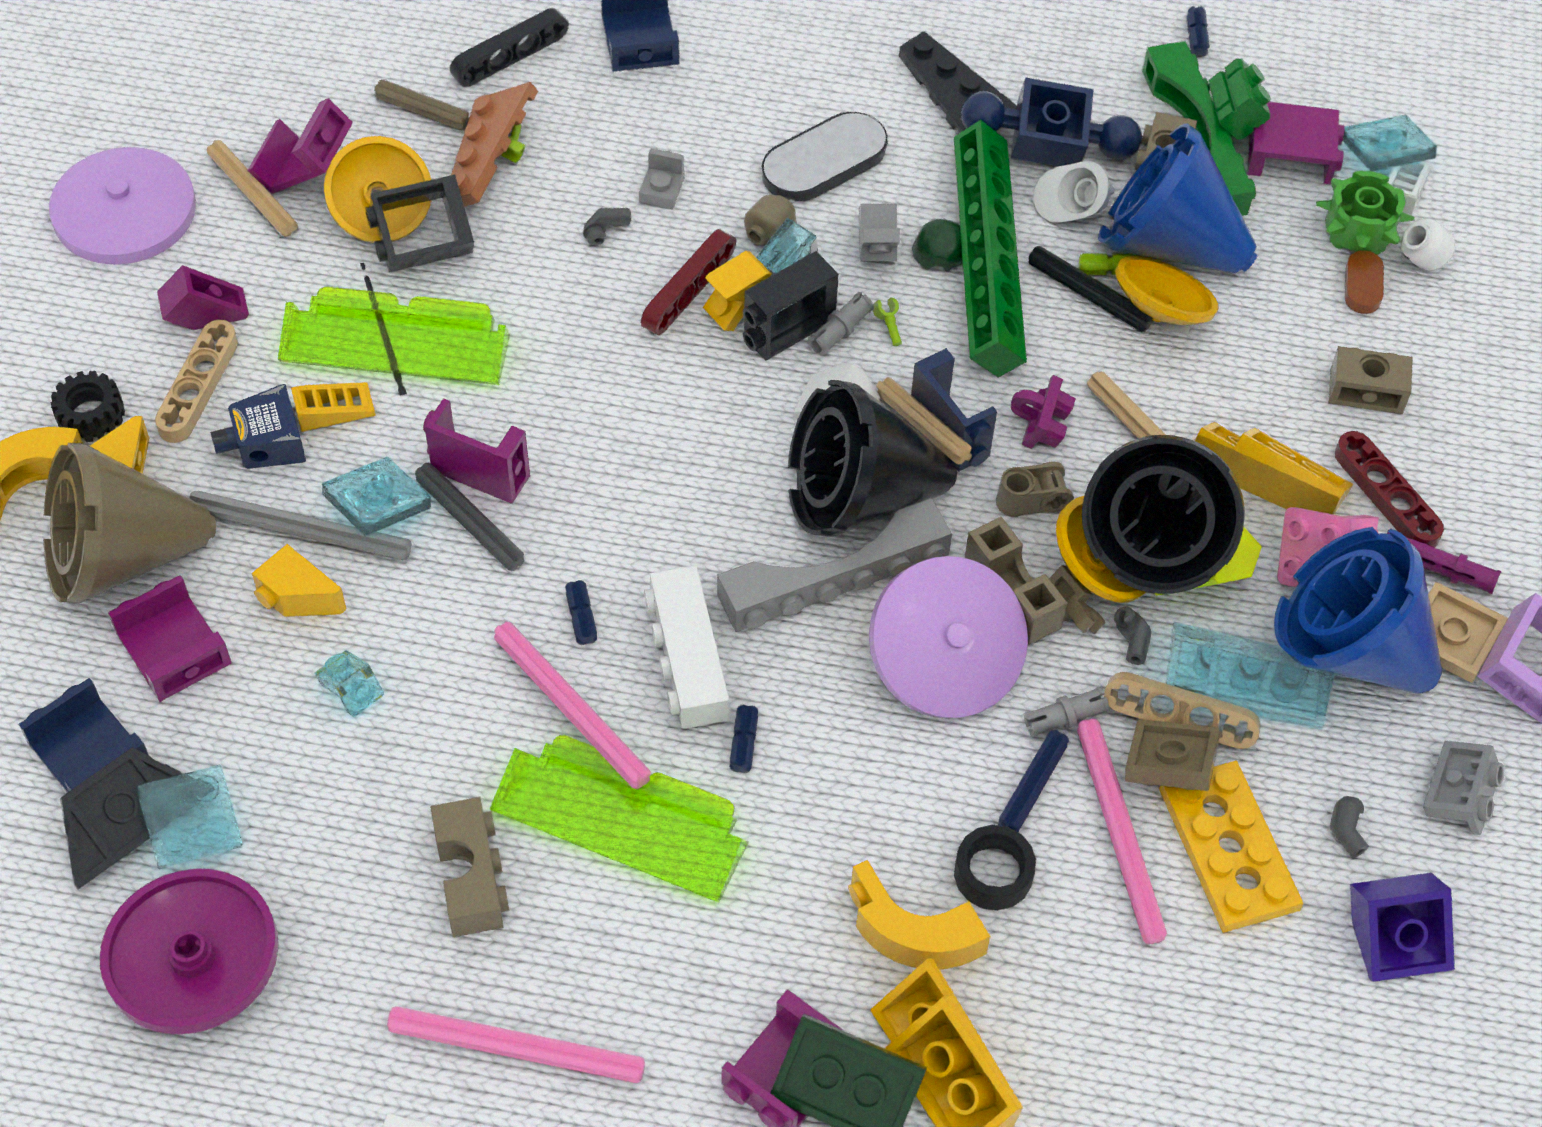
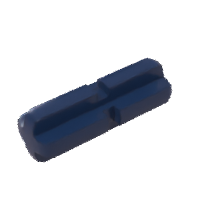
M1192 6L1188 9L1187 14L1190 51L1196 56L1201 55L1204 57L1208 54L1210 47L1208 30L1206 28L1208 27L1206 10L1202 6L1197 8Z
M582 580L569 582L566 584L565 589L576 642L580 645L594 643L597 640V630L590 607L586 583Z
M740 705L736 711L734 737L729 767L734 772L747 773L752 768L754 741L758 723V709L755 706Z

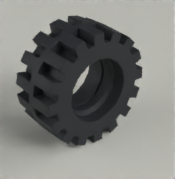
M83 371L76 372L77 377L72 378L69 375L65 377V384L59 382L56 385L57 392H52L51 408L59 427L78 429L81 439L85 438L86 442H93V437L101 439L105 436V433H110L116 429L115 425L120 426L122 424V416H125L124 404L113 379L109 380L108 375L101 373L98 376L96 371H89L88 375H84ZM87 401L102 402L92 411L84 413L74 411L80 404Z

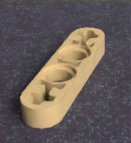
M215 320L206 324L202 329L156 414V426L163 440L171 443L181 442L190 436L238 345L234 326L230 322ZM211 361L214 363L213 368L208 371L200 372L195 370V367L201 362ZM194 389L199 391V395L192 400L180 398V395L186 390ZM178 417L180 419L181 424L175 423Z
M1119 672L1110 677L1104 691V697H1107L1111 709L1142 720L1198 725L1191 719L1190 713L1197 707H1205L1212 712L1214 719L1210 724L1204 726L1218 727L1221 713L1226 714L1225 723L1227 724H1224L1223 730L1219 731V743L1245 749L1254 745L1259 738L1261 723L1259 717L1253 711L1133 673ZM1121 684L1129 686L1128 692L1132 694L1128 695L1125 700L1119 699L1118 691L1114 690L1119 689ZM1142 689L1148 691L1143 707L1138 706ZM1157 695L1170 697L1174 704L1173 710L1165 714L1155 711L1151 704L1152 698ZM1240 720L1247 722V729L1250 730L1245 731L1243 736L1235 734L1236 728L1234 726H1237Z

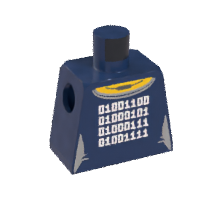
M286 384L273 387L231 404L228 410L233 426L210 432L216 454L239 449L243 466L248 469L306 462Z

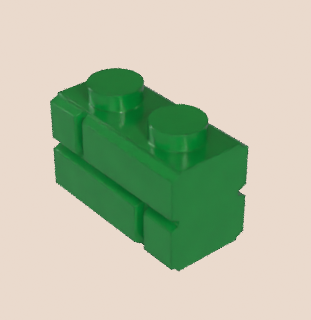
M1239 58L1228 64L1224 72L1219 71L1208 81L1220 125L1235 139L1242 140L1254 131V127L1258 128L1270 119L1267 103L1271 101V97L1261 85L1265 78L1255 64L1248 65Z

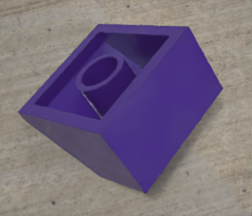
M1432 872L1350 884L1352 925L1368 977L1372 982L1455 970L1451 888Z

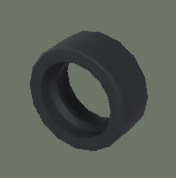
M989 825L975 829L965 836L957 850L954 878L958 890L969 902L983 909L998 911L1015 906L1026 897L1032 887L1036 867V857L1032 845L1022 834L1009 827ZM990 848L1003 850L1012 855L1018 862L1020 867L1019 876L1010 885L1001 887L986 885L977 880L971 873L970 862L972 857L981 850Z

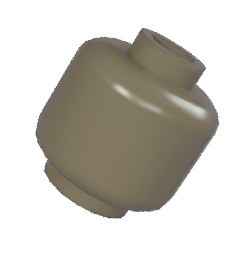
M765 195L760 198L747 211L744 217V226L749 240L755 245H764L769 248H775L780 245L793 232L797 224L793 204L785 197L779 195Z

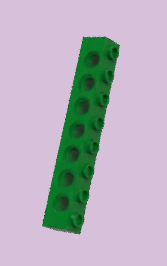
M979 120L954 136L969 355L972 361L999 378L1026 363L1027 357L1008 142L991 127Z

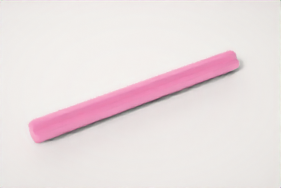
M511 622L498 625L494 630L496 633L494 639L633 789H639L650 781L649 776L651 772Z
M1095 718L1083 720L1078 724V736L1142 939L1146 944L1160 943L1165 940L1167 931L1100 723Z
M397 1006L391 1009L387 1022L388 1030L392 1033L633 1083L641 1081L645 1069V1061L639 1056Z

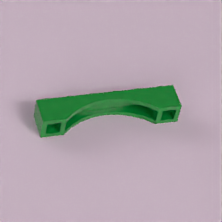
M1186 41L1147 47L1142 72L1152 95L1170 105L1184 118L1197 121L1195 129L1201 133L1241 215H1248L1251 202L1256 197L1255 183L1251 178H1248L1244 170L1243 157L1240 153L1236 152L1232 143V135L1219 123L1215 105L1210 95L1209 83L1206 78H1202L1196 55L1191 53Z

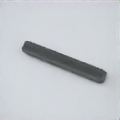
M424 463L421 467L417 468L415 471L416 481L507 570L514 571L524 563V553L431 463Z

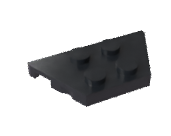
M132 747L63 795L60 801L73 884L76 889L79 890L211 795L214 790L210 786L202 784L180 773L181 771L167 764H162L152 759L151 756Z

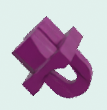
M1053 374L1047 388L1040 389L1038 392L1023 389L1013 395L1011 400L1012 412L1028 421L1022 445L1032 449L1040 441L1056 448L1064 439L1067 426L1052 419V415L1065 420L1070 415L1076 398L1060 390L1063 382L1062 378Z

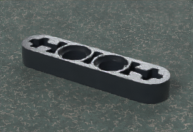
M546 9L460 53L451 62L449 71L460 85L464 87L474 85L559 41L568 30V20L557 9ZM529 35L528 38L522 44L519 45L520 41L524 37ZM498 50H500L498 55L491 59L492 55Z

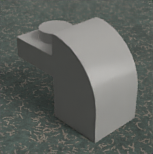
M861 204L859 207L860 261H897V246L900 243V228H897V204Z

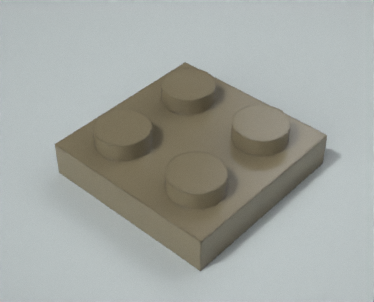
M1138 719L1125 767V782L1141 783L1148 786L1159 785L1186 790L1209 791L1219 744L1220 728Z

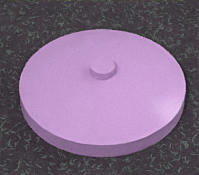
M138 147L109 149L79 161L67 170L56 183L49 202L50 219L61 243L77 256L102 264L134 263L162 253L185 234L193 220L196 208V198L192 182L184 168L174 159L163 153Z
M944 556L927 559L911 565L887 584L873 609L869 628V644L872 660L879 677L887 689L900 702L912 710L931 717L958 718L974 715L990 708L1010 691L1017 681L1025 662L1028 632L1020 602L1010 586L997 573L985 565L967 558Z

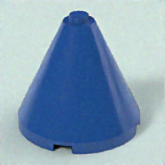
M1188 123L1182 124L1169 135L1176 141L1165 148L1158 145L1129 179L1108 212L1114 218V222L1110 229L1104 225L1101 226L1098 241L1112 251L1229 273H1237L1240 270L1245 272L1253 265L1257 258L1255 253L1257 245L1201 133Z
M1373 527L1355 530L1328 543L1299 568L1293 576L1299 584L1289 600L1285 596H1281L1274 618L1276 639L1281 648L1294 661L1305 667L1415 694L1430 691L1438 684L1442 675V665L1423 562L1418 550L1402 533L1391 528L1388 533L1380 534Z

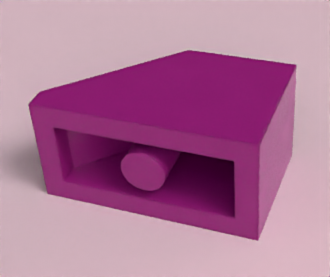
M184 265L157 291L162 319L191 330L204 328L206 324L215 320L235 322L244 320L249 316L243 287Z

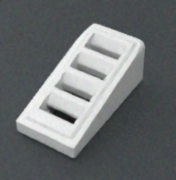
M1398 155L1389 173L1388 183L1404 191L1406 203L1403 212L1412 215L1432 165Z

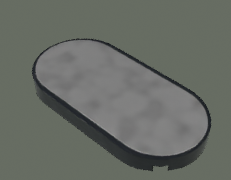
M844 112L834 115L770 149L762 161V181L768 191L775 196L796 198L795 201L814 199L879 164L887 148L888 135L886 129L877 119L864 113Z

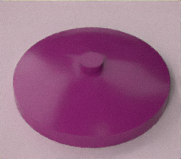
M213 869L177 871L144 885L133 893L116 911L107 926L101 944V976L113 1002L127 1018L146 1029L166 1034L202 1032L233 1019L251 1005L261 994L273 973L277 960V928L264 898L243 879L230 873Z

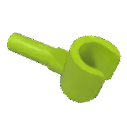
M514 125L512 127L511 134L508 136L511 143L507 151L501 154L502 157L516 164L522 157L526 147L525 144L518 141L521 125Z
M892 297L887 300L890 309L889 313L883 310L881 301L877 300L873 304L874 315L880 320H885L893 346L901 345L902 341L894 316L899 309L898 301Z

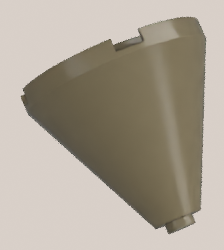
M68 443V445H61L54 455L46 485L43 516H51V539H43L48 581L53 595L59 602H84L200 549L208 544L210 538H214L216 519L214 515H210L207 507L84 443Z

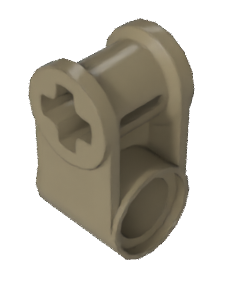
M1047 462L1040 465L1008 468L1001 477L996 497V506L1003 514L1010 517L1061 511L1068 503L1074 500L1073 493L1070 489H1067L1063 478L1065 476L1064 466L1059 462Z

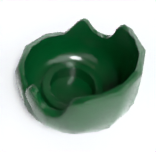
M933 219L926 223L920 229L912 246L914 259L926 270L933 266H941L948 272L952 267L963 264L960 225L947 219Z

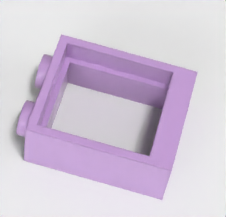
M1535 593L1514 607L1477 677L1542 724V677L1513 657L1530 625L1542 633V597Z

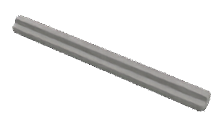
M193 491L189 499L207 507L210 515L222 519L399 560L408 559L411 552V541L397 536L202 491Z

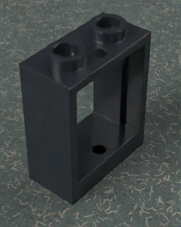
M455 175L370 194V206L365 207L366 217L370 229L377 228L380 240L374 241L379 262L386 261L389 272L473 253L474 239ZM442 198L454 241L395 255L383 211Z
M817 251L745 291L743 339L748 348L752 351L756 350L765 361L815 333L828 321L829 314L836 310L839 274Z

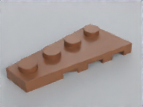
M531 82L490 95H482L475 99L451 174L456 176L464 207L479 203L498 168L494 164L495 159L503 152H506L511 143L508 135L514 125H521L526 115L523 110L526 101H533L538 93V90Z

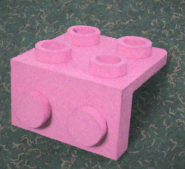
M1298 507L1288 508L1284 517L1277 575L1278 581L1283 585L1297 587L1299 582L1293 576L1311 556L1328 543L1347 533L1368 527H1373L1377 531L1379 517L1369 515L1339 516Z

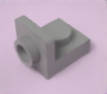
M652 148L648 154L649 167L639 191V202L673 209L684 181V156Z

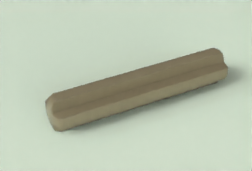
M379 80L374 88L377 99L455 129L464 130L468 123V111L390 81Z

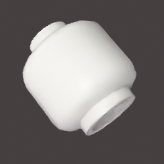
M1423 218L1410 224L1404 231L1401 239V250L1404 256L1419 268L1432 271L1440 269L1452 258L1455 251V239L1449 230L1434 219Z

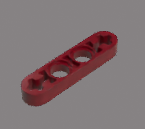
M721 229L715 230L649 302L642 314L641 326L658 336L663 334L709 283L705 278L708 273L728 262L735 250L736 238Z
M1349 431L1341 435L1335 449V458L1342 468L1398 532L1410 539L1436 547L1444 532V524L1369 437L1358 431ZM1378 471L1386 477L1387 481L1376 483L1369 479L1367 473ZM1401 498L1406 500L1410 505V509L1399 510L1395 508L1391 503V499ZM1418 528H1419L1421 531H1427V530H1429V531L1431 532V535H1430L1429 533H1427V532H1422V533H1420V532H1418L1417 530H1418Z

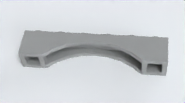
M930 498L897 510L889 524L873 541L859 551L840 560L818 566L796 568L771 566L753 561L717 574V596L735 632L747 628L755 629L771 619L782 615H794L804 607L818 602H830L840 594L851 590L866 589L874 582L890 576L895 577L904 569L921 561L948 556L952 533L933 499Z

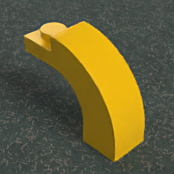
M41 427L22 431L0 441V520L8 500L18 489L38 480H48L51 463L61 445L83 443L78 429Z
M868 860L853 866L851 884L848 885V889L854 904L858 907L856 928L873 948L887 958L913 968L920 966L927 958H933L937 967L941 970L964 965L987 954L991 936L969 901L942 914L933 916L916 915L902 909L890 898Z

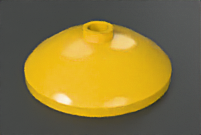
M384 136L364 137L344 146L331 160L324 179L325 202L332 218L345 232L357 239L374 243V241L380 240L377 228L370 229L365 212V207L370 206V194L372 191H384L429 181L431 176L422 158L405 143ZM432 200L383 211L392 242L408 236L421 225L429 211Z
M1127 256L1122 258L1116 267L1115 274L1123 292L1139 310L1152 317L1155 322H1165L1174 325H1198L1212 320L1218 311V302L1212 292L1196 278L1175 266L1149 257Z
M1084 496L1075 498L1061 510L1056 524L1059 551L1068 570L1082 586L1099 597L1120 603L1138 599L1146 592L1132 588L1114 577L1115 574L1100 559L1097 560L1087 543L1082 524Z

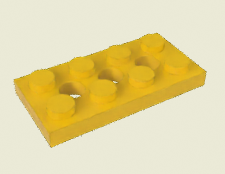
M1237 760L1214 766L1209 791L1159 786V791L1222 933L1301 911L1304 903ZM1209 802L1217 803L1223 808L1225 814L1219 817L1211 816L1205 812L1203 805ZM1232 838L1239 843L1241 850L1235 853L1227 852L1220 846L1219 840ZM1239 874H1248L1256 880L1258 886L1254 889H1245L1237 883L1235 877Z

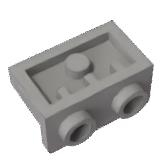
M1444 741L1423 805L1426 816L1467 821L1471 833L1481 835L1485 821H1490L1493 815V794L1495 788L1501 787L1504 778V766L1498 762L1492 745Z

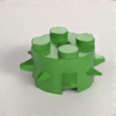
M1374 171L1353 172L1351 178L1345 180L1332 179L1331 185L1334 191L1332 199L1316 201V206L1328 210L1325 223L1326 231L1330 235V242L1339 249L1346 248L1356 252L1365 250L1375 254L1385 251L1389 243L1395 245L1400 243V237L1397 232L1398 223L1414 221L1415 219L1414 216L1403 212L1406 203L1404 191L1389 184V177Z

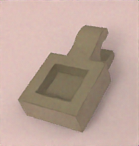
M1061 565L1049 579L1067 602L1064 621L1072 618L1075 625L1083 633L1090 629L1092 633L1096 634L1106 622L1096 610L1085 603L1093 594L1076 580L1066 565Z

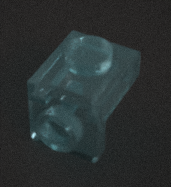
M347 650L330 657L323 667L314 672L320 685L338 696L348 714L353 717L384 695V691L370 665Z

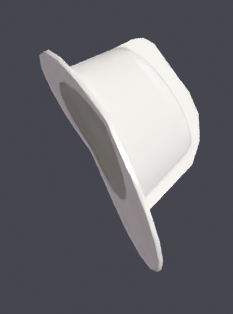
M1082 161L1048 170L1039 178L1034 188L1033 201L1036 211L1042 218L1050 222L1062 223L1087 218L1102 212L1108 205L1111 194L1115 193V189L1110 185L1107 173L1101 165L1093 161Z

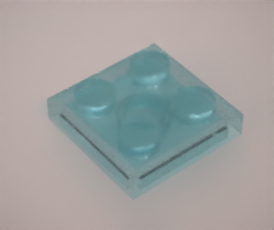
M1406 114L1344 127L1343 142L1370 171H1385L1390 167L1405 164L1416 165L1421 163V161L1436 158L1437 145Z
M388 456L322 483V495L364 536L431 508V496Z
M221 764L137 786L140 804L158 869L242 847L243 841Z

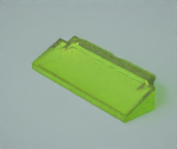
M325 286L318 290L317 296H311L309 311L299 310L293 302H286L278 360L288 363L500 385L510 333L506 325L498 324V330L493 331L495 319L491 315L489 306L484 303L416 296L410 300L409 306L399 305L398 298L392 293Z
M567 735L557 736L552 745L546 743L540 758L514 748L489 809L720 903L749 843L742 838L731 835L737 819L733 817L735 807L730 800L659 772L651 774L649 776L650 781L639 789H633L594 746Z

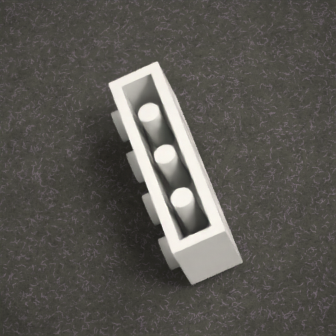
M697 565L650 573V589L644 590L647 612H655L657 622L652 623V633L655 646H663L665 656L659 657L663 681L670 680L672 690L667 691L671 715L678 714L681 729L729 721L730 700Z

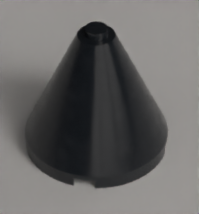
M841 380L828 381L830 387L826 390L817 388L808 398L799 415L793 432L788 458V468L797 469V490L789 489L788 492L793 514L798 524L809 534L827 537L840 535L894 514L899 509L943 495L956 482L957 469L953 461L946 454L855 383Z
M1174 435L1146 436L1132 440L1114 450L1094 472L1087 486L1082 505L1084 534L1097 560L1100 559L1120 582L1141 591L1158 594L1184 592L1208 582L1210 577L1220 571L1225 564L1227 565L1235 554L1241 540L1245 520L1243 495L1239 483L1228 465L1206 446L1188 438Z

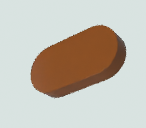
M1361 250L1350 255L1345 268V302L1355 312L1362 314L1373 313L1380 307L1384 296V264L1377 254Z

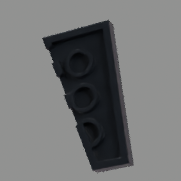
M925 31L900 46V59L917 82L927 88L930 92L929 98L935 106L939 105L946 114V121L952 129L956 128L959 133L966 129L961 120L963 103L970 95L976 92H991L1001 99L1005 108H1017L1015 103Z

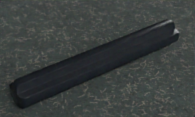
M1036 246L1030 253L1028 262L1031 266L1140 332H1145L1153 322L1152 317L1139 310L1128 298L1045 248Z

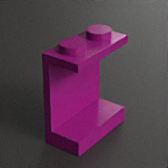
M329 98L319 102L300 138L281 119H278L273 124L247 171L271 194L322 175L329 168L331 160L336 155L353 122Z
M1268 102L1270 119L1260 127H1254V131L1249 134L1247 175L1261 176L1266 158L1324 164V184L1331 185L1334 172L1341 171L1344 151L1338 150V146H1341L1344 136V125L1339 124V110Z
M443 398L436 410H431L426 416L423 431L426 434L427 453L429 454L430 463L449 479L513 504L530 477L526 432L511 426L499 446L495 448L455 432L451 404L447 399Z
M181 575L157 584L152 590L135 599L124 601L117 608L108 612L117 636L159 702L232 664L224 640L218 631L212 632L190 599Z
M788 989L776 1002V1016L738 1062L733 1066L727 1061L722 1066L721 1084L723 1085L724 1092L736 1103L744 1105L746 1102L759 1112L758 1116L761 1121L768 1127H800L808 1117L801 1112L789 1108L770 1093L802 1015L807 1014L841 1029Z

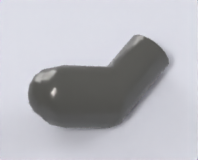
M598 209L584 224V238L591 245L602 244L606 237L605 231L610 226L630 225V209Z
M1121 607L1115 612L1114 621L1117 629L1129 642L1126 660L1135 665L1144 664L1152 634L1151 628L1132 608Z
M1344 796L1334 805L1330 829L1352 858H1356L1369 847L1356 830L1359 814L1364 813V805L1356 797Z

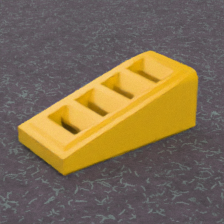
M367 382L291 387L301 432L376 416ZM360 396L362 405H354L352 397ZM345 399L346 406H338L337 401ZM330 402V407H323V404Z

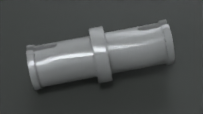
M857 292L840 310H834L829 314L828 321L808 338L810 347L816 353L819 352V355L824 356L842 337L851 335L854 332V326L874 309L869 297L862 295L861 292Z
M1097 687L1094 690L1071 698L1062 696L1057 698L1054 704L1031 712H1025V724L1027 727H1032L1028 730L1030 735L1036 737L1039 734L1064 725L1068 729L1076 726L1079 720L1109 711L1107 697L1101 699V696L1105 694L1103 689Z

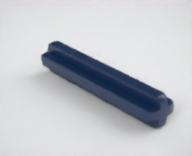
M1057 730L1049 731L1000 815L998 826L1009 827L1019 832L1065 752L1069 742L1068 736Z

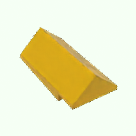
M1213 422L1201 427L1195 439L1196 442L1215 452L1228 465L1241 489L1284 509L1298 507L1335 514L1354 485L1255 427L1239 436L1220 424Z
M927 958L870 1009L891 1041L885 1049L927 1067L916 1097L936 1127H1014L1023 1106L933 958Z

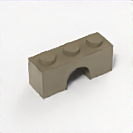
M1001 516L968 532L965 558L990 568L1010 586L1024 612L1028 644L1030 645L1062 628L1067 602L1046 574L1032 579L1023 563V544Z
M481 797L430 806L440 862L461 859L472 865L465 875L443 881L452 936L459 937L504 928L501 912L509 911L505 885L496 887L494 874L503 872L499 849L489 848L488 837L496 836L492 811L483 812Z

